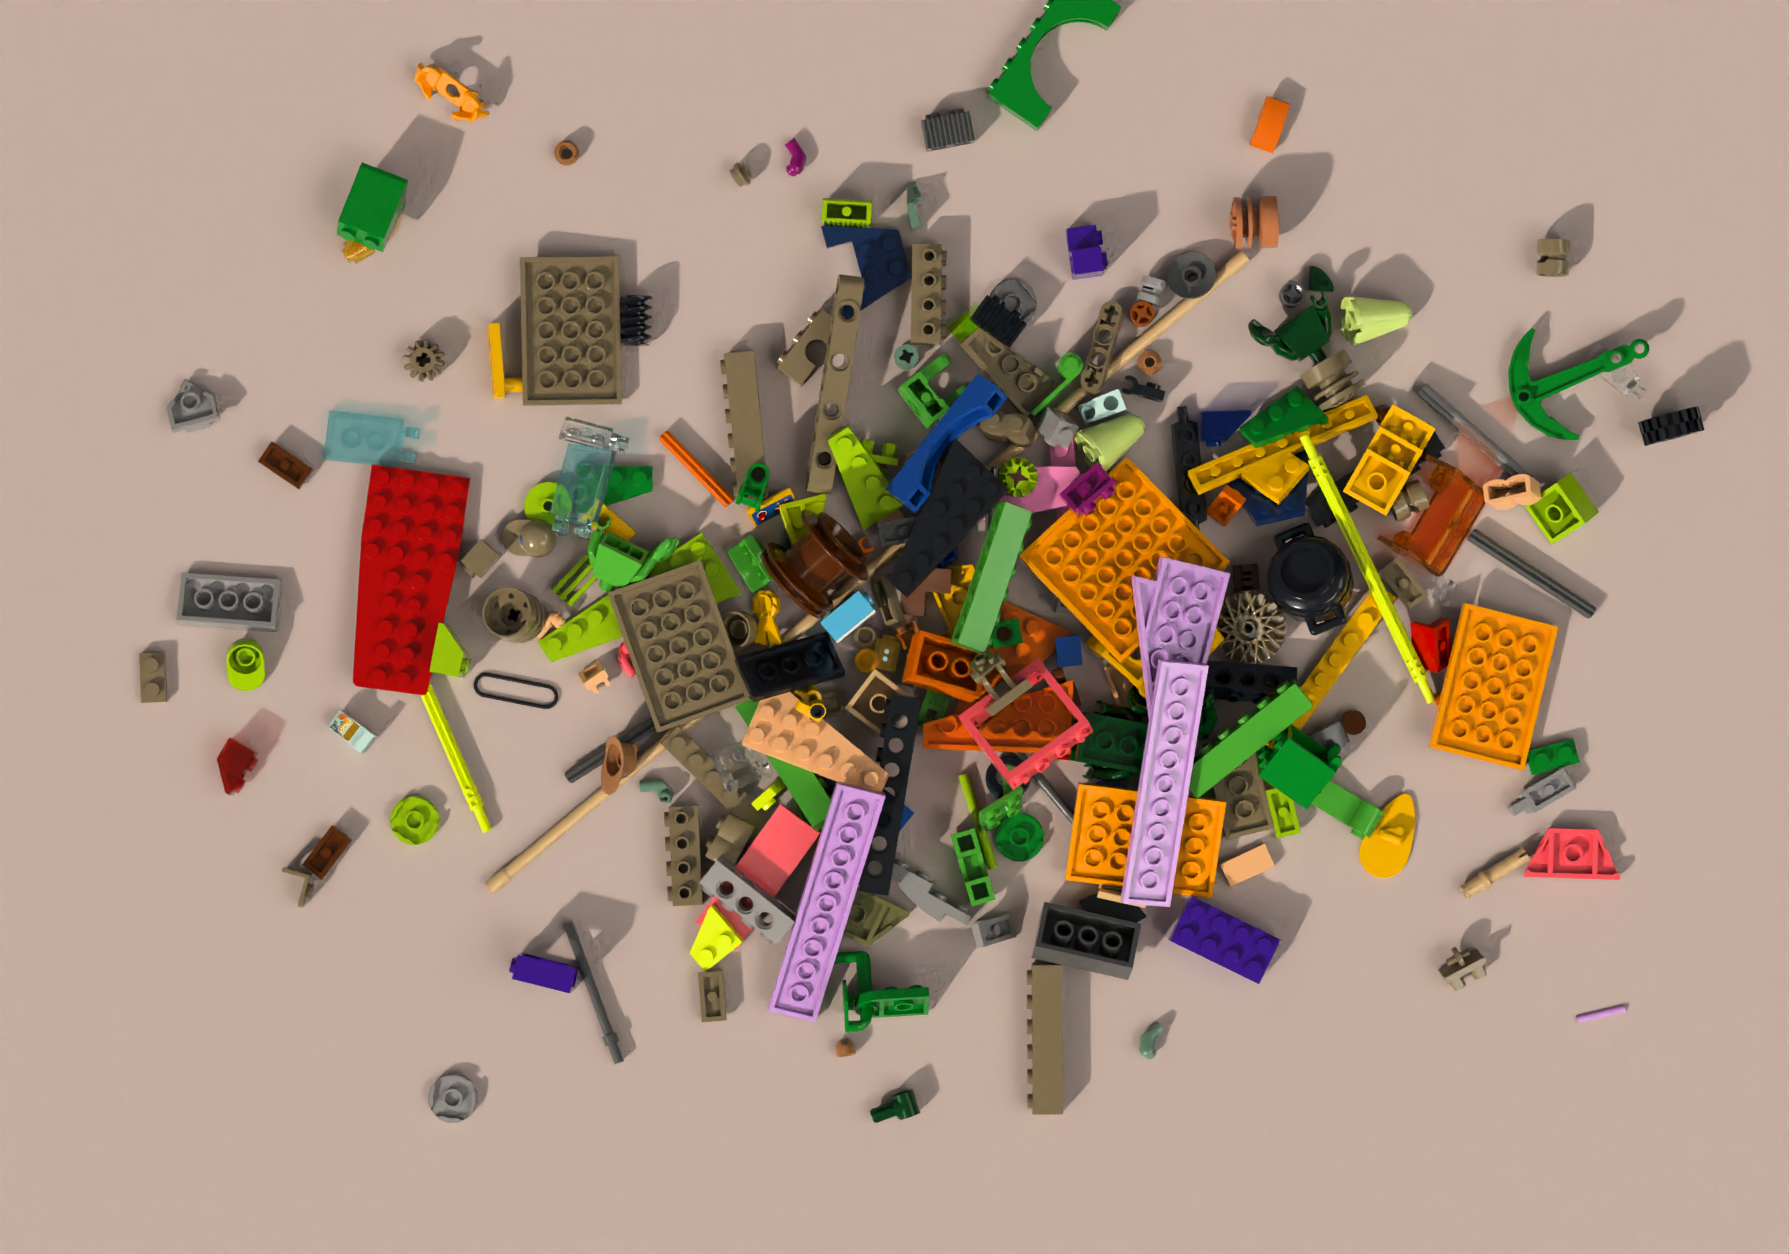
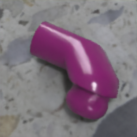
M794 138L785 144L792 155L790 164L786 166V171L792 177L802 173L806 162V155Z

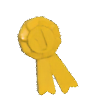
M760 590L752 598V612L759 618L758 633L754 643L767 646L769 640L770 647L783 644L775 620V616L781 607L780 598L772 590Z

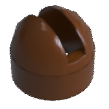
M1387 405L1374 407L1378 414L1376 422L1379 426L1390 409Z

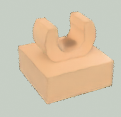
M599 660L578 673L588 691L592 689L594 693L598 694L599 691L596 685L604 682L607 687L610 685L609 676Z

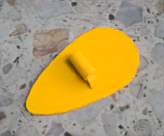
M1408 794L1399 795L1383 808L1384 815L1371 837L1365 836L1360 844V862L1364 869L1374 877H1393L1401 872L1407 863L1415 826L1414 805L1411 796Z

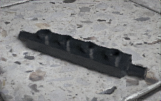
M1187 406L1177 407L1178 422L1171 425L1179 508L1200 531L1199 524L1207 520L1205 493L1198 495L1188 476L1189 470L1202 465L1197 422L1188 420Z

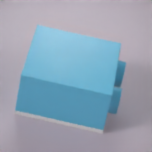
M857 591L820 623L838 644L876 612L872 608L875 602L866 592L861 594Z

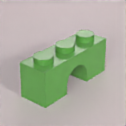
M975 828L950 834L971 906L996 900Z

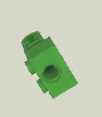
M943 353L921 371L917 372L897 390L926 429L930 428L946 414L969 384V382H966L944 400L942 398L939 399L928 385L930 380L953 363L946 353Z

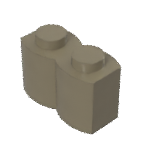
M1000 410L993 417L981 421L979 426L988 440L995 443L1010 442L1017 447L1032 446L1037 431L1027 416L1022 414L1006 415Z
M729 812L727 817L721 816L715 827L719 829L718 834L715 838L710 836L703 849L707 851L705 857L716 862L722 856L734 866L755 826Z

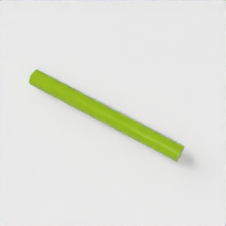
M968 773L959 775L958 777L988 869L996 868L998 865L987 831L985 830L981 833L978 829L980 810Z

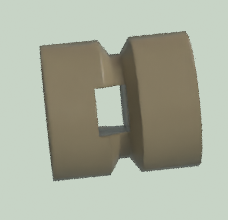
M1565 239L1538 240L1537 254L1541 256V259L1537 261L1536 275L1546 277L1568 276L1569 261L1566 260V256L1570 254V241Z
M1417 479L1404 484L1403 489L1390 508L1397 522L1410 517L1412 511L1417 514L1430 508L1424 489Z

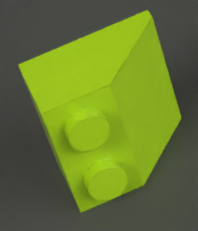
M1571 472L1541 492V500L1531 505H1524L1551 545L1599 513Z
M439 623L429 672L464 678V673L469 674L471 659H467V651L449 625Z

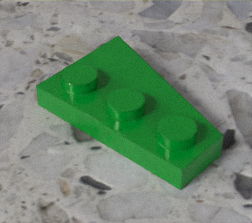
M1296 386L1240 427V433L1255 448L1284 439L1285 435L1296 431L1299 433L1307 431L1308 427L1320 424V426L1329 423V418Z

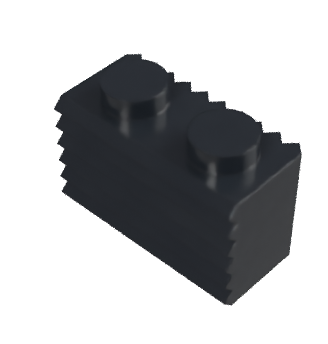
M986 295L969 321L1010 349L1027 326V323L1024 321L1026 317L1015 309L1012 312L1004 307L1005 302L998 296L993 295L991 298Z

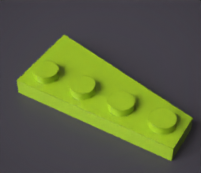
M848 424L827 437L863 531L902 506L885 490L890 481Z

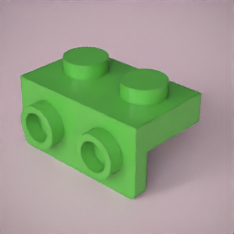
M751 534L739 544L729 549L727 555L753 593L774 579L768 573L760 556L764 551L762 543L758 538L754 539Z

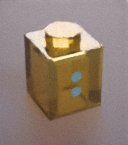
M882 635V639H876L871 668L890 672L896 671L901 643L896 642L897 637Z

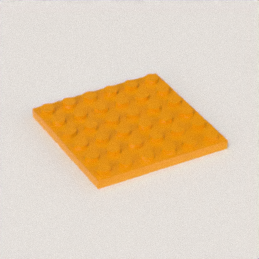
M1128 457L1108 473L1111 479L1114 478L1117 481L1116 492L1109 499L1104 500L1102 498L1096 503L1097 508L1088 516L1083 514L1078 518L1069 509L1019 556V559L1121 664L1140 647L1132 575L1154 580L1160 556L1221 571L1230 564V561Z

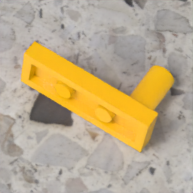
M490 323L487 326L492 394L493 400L503 399L505 393L523 392L522 377L504 378L500 323Z

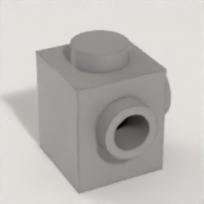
M1047 407L1035 428L1045 437L1044 441L1054 447L1061 445L1068 448L1079 426L1066 413Z

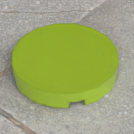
M412 796L400 800L390 815V823L394 835L401 842L409 845H421L430 841L437 833L440 825L439 813L435 805L428 799L420 796Z

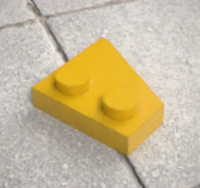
M1289 452L1244 471L1241 474V480L1279 505L1309 471V465Z

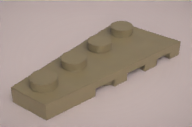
M979 327L959 344L1022 415L1028 416L1061 385Z

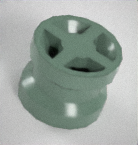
M909 344L899 346L894 355L895 363L900 369L911 370L917 365L919 360L917 349Z

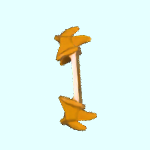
M421 62L417 65V73L414 80L421 87L425 99L429 100L431 98L432 90L447 98L460 108V111L451 113V117L455 121L467 120L473 123L476 119L485 118L490 114L489 111L483 110L486 107V102L478 100L479 93L466 87L443 70L442 66L436 68L434 64H430L424 67ZM448 84L455 85L460 96L450 94L447 88Z

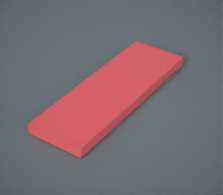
M781 803L735 867L774 898L821 831L816 832L810 823ZM725 881L722 888L725 891L732 892L734 890L731 882ZM714 896L696 923L700 926L702 925L709 907L714 904L739 935L745 939L752 928L745 925L740 919L741 916L735 911L730 912L725 909L721 904L722 901ZM741 898V902L745 907L753 906L751 898Z

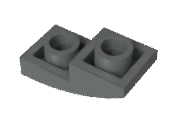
M1340 719L1317 727L1315 732L1307 734L1326 749H1329L1335 743L1342 747L1350 742Z

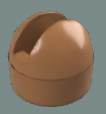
M846 1038L847 1044L843 1045L842 1039H840L836 1044V1056L846 1057L855 1055L854 1042Z

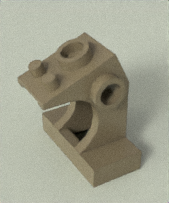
M989 649L977 654L973 661L968 664L972 669L969 673L977 685L981 683L993 699L984 706V709L990 716H994L1033 687L1027 678H1022L1015 684L1003 669V666L1006 665L999 653L993 654ZM996 669L1003 681L992 688L985 675Z

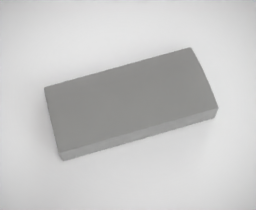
M182 573L176 620L182 626L277 632L281 580Z

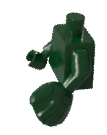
M1320 291L1322 296L1320 300L1316 301L1315 297L1311 295L1310 300L1316 307L1310 306L1274 332L1255 319H1252L1248 324L1251 337L1257 343L1271 347L1277 355L1290 361L1297 360L1301 362L1309 356L1314 365H1317L1328 358L1321 347L1330 341L1329 337L1332 334L1327 296L1323 291Z
M1133 685L1127 696L1130 709L1138 715L1148 716L1147 702L1139 694L1138 688ZM1212 694L1203 699L1197 740L1208 738L1218 720L1212 703L1214 700V695Z

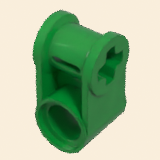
M755 463L749 467L735 504L739 505L741 503L753 507L756 512H759L770 479V470L766 465ZM757 467H762L766 472V476L762 481H755L752 477V472ZM745 495L756 498V500L745 497Z

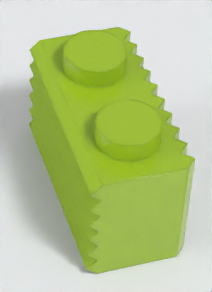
M823 198V225L871 227L872 201Z

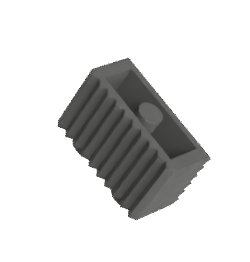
M960 108L949 111L950 115L940 117L939 113L926 115L925 119L921 120L926 152L975 143L970 111L964 112V109Z

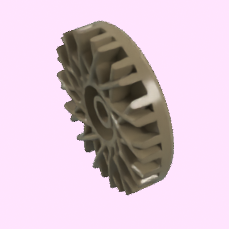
M1242 590L1229 595L1223 601L1216 629L1224 637V641L1218 648L1222 647L1225 650L1224 655H1230V659H1238V663L1244 661L1245 663L1254 662V664H1257L1259 661L1262 663L1266 659H1270L1280 649L1286 637L1287 625L1282 609L1271 597L1259 591Z

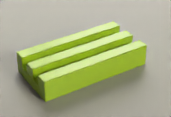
M585 554L552 589L570 607L598 579L593 575L571 599L567 597L593 569L594 566L590 564L589 556ZM588 562L589 566L562 593L560 589Z

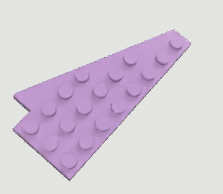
M1160 556L1154 580L1132 575L1148 719L1150 717L1159 659L1207 664L1231 573Z

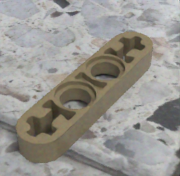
M1115 301L1103 304L1099 312L1080 381L1083 390L1088 394L1099 393L1105 384L1124 315L1121 306ZM1112 308H1115L1117 315L1112 316L1111 326L1108 325L1109 316L1106 312H1111ZM1102 331H1110L1112 333L1109 341L1102 342L1099 340V335ZM1098 353L1104 354L1106 357L1101 365H1095L1092 362L1093 356ZM1090 368L1096 371L1095 379L1098 384H1093L1092 387H1089L1087 380H1092L1094 374L1092 370H1089Z

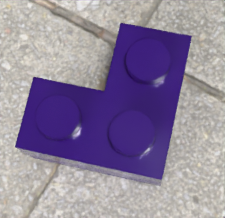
M1096 225L1066 229L1072 280L1102 276L1108 263L1106 252H1101V246H1099L1103 245L1101 230L1097 231Z

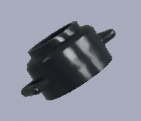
M1303 523L1276 534L1274 542L1278 550L1270 560L1267 578L1270 594L1284 613L1296 621L1306 622L1310 634L1314 636L1345 624L1347 617L1343 608L1351 598L1354 581L1350 563L1341 549L1326 538L1315 536L1309 523Z

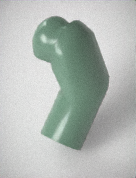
M663 779L640 780V792L653 791L662 803L671 802L674 795L673 790Z
M1158 1022L1140 1036L1139 1051L1146 1059L1155 1057V1039L1165 1032Z

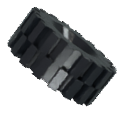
M1699 406L1638 422L1644 446L1705 430Z

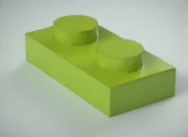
M1276 788L1265 790L1276 839L1301 833L1293 800Z

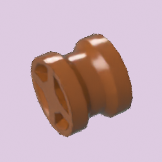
M1146 301L1136 302L1129 312L1131 323L1137 327L1149 325L1154 317V309Z

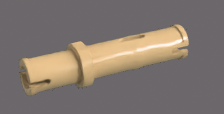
M1522 847L1519 848V850L1484 872L1480 871L1475 878L1459 886L1462 893L1467 891L1464 895L1465 898L1469 900L1483 889L1491 888V884L1526 862H1529L1528 854L1524 855L1526 851Z

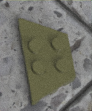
M857 887L843 935L869 947L907 918L910 912L872 893L859 891V887Z

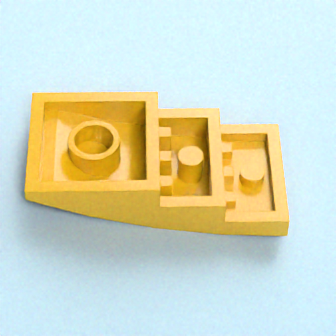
M1392 404L1343 492L1386 516L1436 428Z

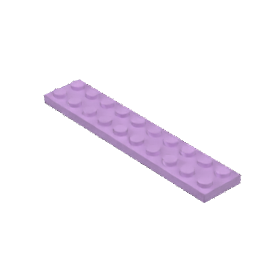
M1158 660L1120 899L1124 904L1170 907L1209 668L1207 664Z
M840 781L836 782L795 916V923L792 926L768 1004V1011L816 1022L886 797L885 793Z

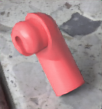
M624 641L619 646L617 662L629 678L636 675Z

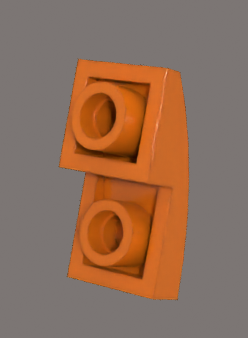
M1266 96L1258 115V123L1249 142L1250 146L1270 153L1274 152L1290 103Z

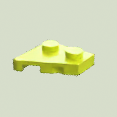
M825 494L779 506L791 546L808 532L802 520L801 512L803 510H810L817 515L823 512L826 500Z
M781 778L778 779L751 804L757 811L761 808L766 811L776 802L774 797L786 785Z
M712 904L707 911L690 954L706 972L739 946L744 939L717 907Z

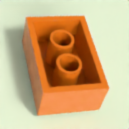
M922 630L912 635L902 683L968 702H973L980 698L983 685L975 683L969 674L972 669L968 665L979 653L950 643L952 639Z

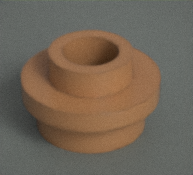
M562 141L556 146L554 155L560 164L568 166L577 161L579 150L573 142ZM565 149L571 150V156L568 158L562 155Z
M1152 350L1142 352L1137 360L1138 369L1145 375L1157 373L1162 365L1160 355ZM1147 358L1154 360L1152 367L1146 366L1145 360Z

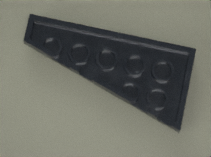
M956 438L931 489V494L927 498L889 578V581L906 598L918 588L1010 491Z

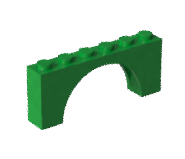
M1049 0L1043 8L1047 12L1042 19L1037 17L1031 25L1030 30L1033 32L1029 38L1023 37L1016 47L1018 53L1015 58L1009 57L1001 70L1004 71L1000 79L995 78L988 88L990 91L989 99L1035 131H1038L1052 108L1039 96L1032 81L1030 70L1031 58L1036 46L1050 31L1069 23H1089L1107 31L1121 10V6L1114 1Z

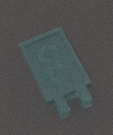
M329 410L323 459L398 468V462L416 463L417 454L403 451L404 437L419 439L420 429L403 427V419Z
M568 443L550 514L556 516L552 525V531L557 532V535L567 536L569 533V522L577 523L574 529L575 535H579L580 539H590L591 522L598 523L616 455L615 451Z

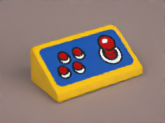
M787 488L763 500L759 512H756L753 507L747 508L746 511L753 525L757 527L781 515L779 510L781 504L793 502L796 499L791 489Z

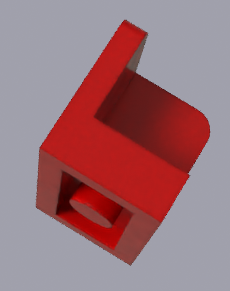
M1440 617L1429 625L1418 621L1411 622L1412 644L1424 669L1438 673L1448 666L1451 655L1449 619Z

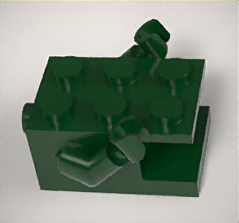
M1101 700L1096 701V703L1103 704L1104 709L1102 712L1094 711L1095 714L1082 712L1089 721L1093 732L1085 737L1086 741L1078 742L1071 748L1069 760L1087 763L1084 767H1090L1092 773L1089 776L1082 775L1086 779L1097 778L1114 782L1129 778L1133 772L1141 773L1148 724L1142 723L1141 717L1132 712L1128 707L1115 704L1109 705ZM1095 765L1103 766V767H1108V768H1102V767H1098V768H1097Z

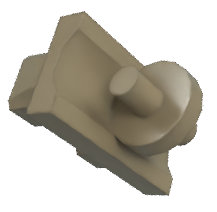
M1456 947L1451 948L1453 956L1446 959L1447 965L1438 969L1447 984H1450L1457 991L1466 985L1462 976L1471 973L1475 980L1486 976L1485 964L1487 962L1478 949L1469 952L1467 948L1459 952Z

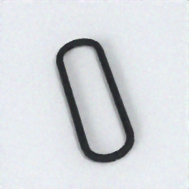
M482 673L474 681L475 692L485 698L541 709H550L558 701L557 690L547 684L490 673ZM482 677H492L548 688L553 691L555 699L550 705H540L484 694L478 690L477 683Z

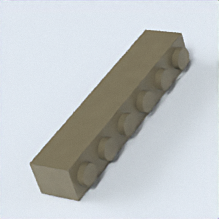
M754 351L725 353V360H720L721 374H726L727 384H723L724 399H729L730 409H725L726 423H731L732 433H728L729 448H734L735 458H730L731 472H736L737 482H733L734 497L738 496L749 467L755 463L766 465ZM757 467L752 472V477L755 481H762L766 476V472L762 467ZM768 485L765 490L764 500L769 498ZM745 495V497L756 500V498Z
M1031 964V970H1027V985L1032 986V995H1027V1009H1032V1019H1027V1034H1032V1044H1027V1059H1032V1069H1027V1084H1032V1094H1027V1108L1032 1109L1033 1115L1063 1114L1062 965Z

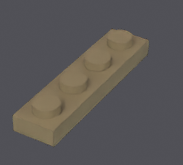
M676 726L660 742L730 812L748 795L679 726Z

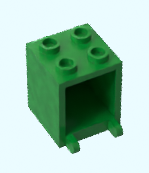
M1291 724L1274 737L1268 746L1264 745L1258 752V776L1307 809L1342 764L1341 757L1337 756L1341 752V746L1335 743L1329 749H1326Z

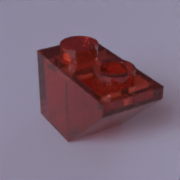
M234 738L227 740L217 757L224 790L228 795H234L235 792L239 793L246 782L243 779L247 771L252 772L258 762V759L255 758L258 752Z

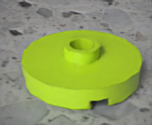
M553 482L537 484L529 491L524 503L525 514L528 519L544 520L551 524L555 530L567 524L572 517L574 508L572 497L567 489ZM546 502H552L553 508L550 511L544 509Z

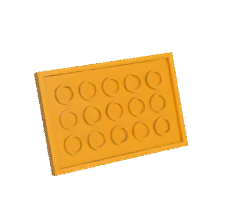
M1463 603L1428 747L1524 771L1558 627Z
M1078 782L1065 880L1123 887L1138 789ZM1188 796L1172 893L1212 898L1226 800L1204 797L1197 799L1195 796Z

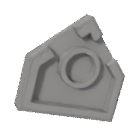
M187 379L183 381L177 395L167 406L173 433L186 430L187 433L211 427L212 422L221 420L215 395L201 389Z

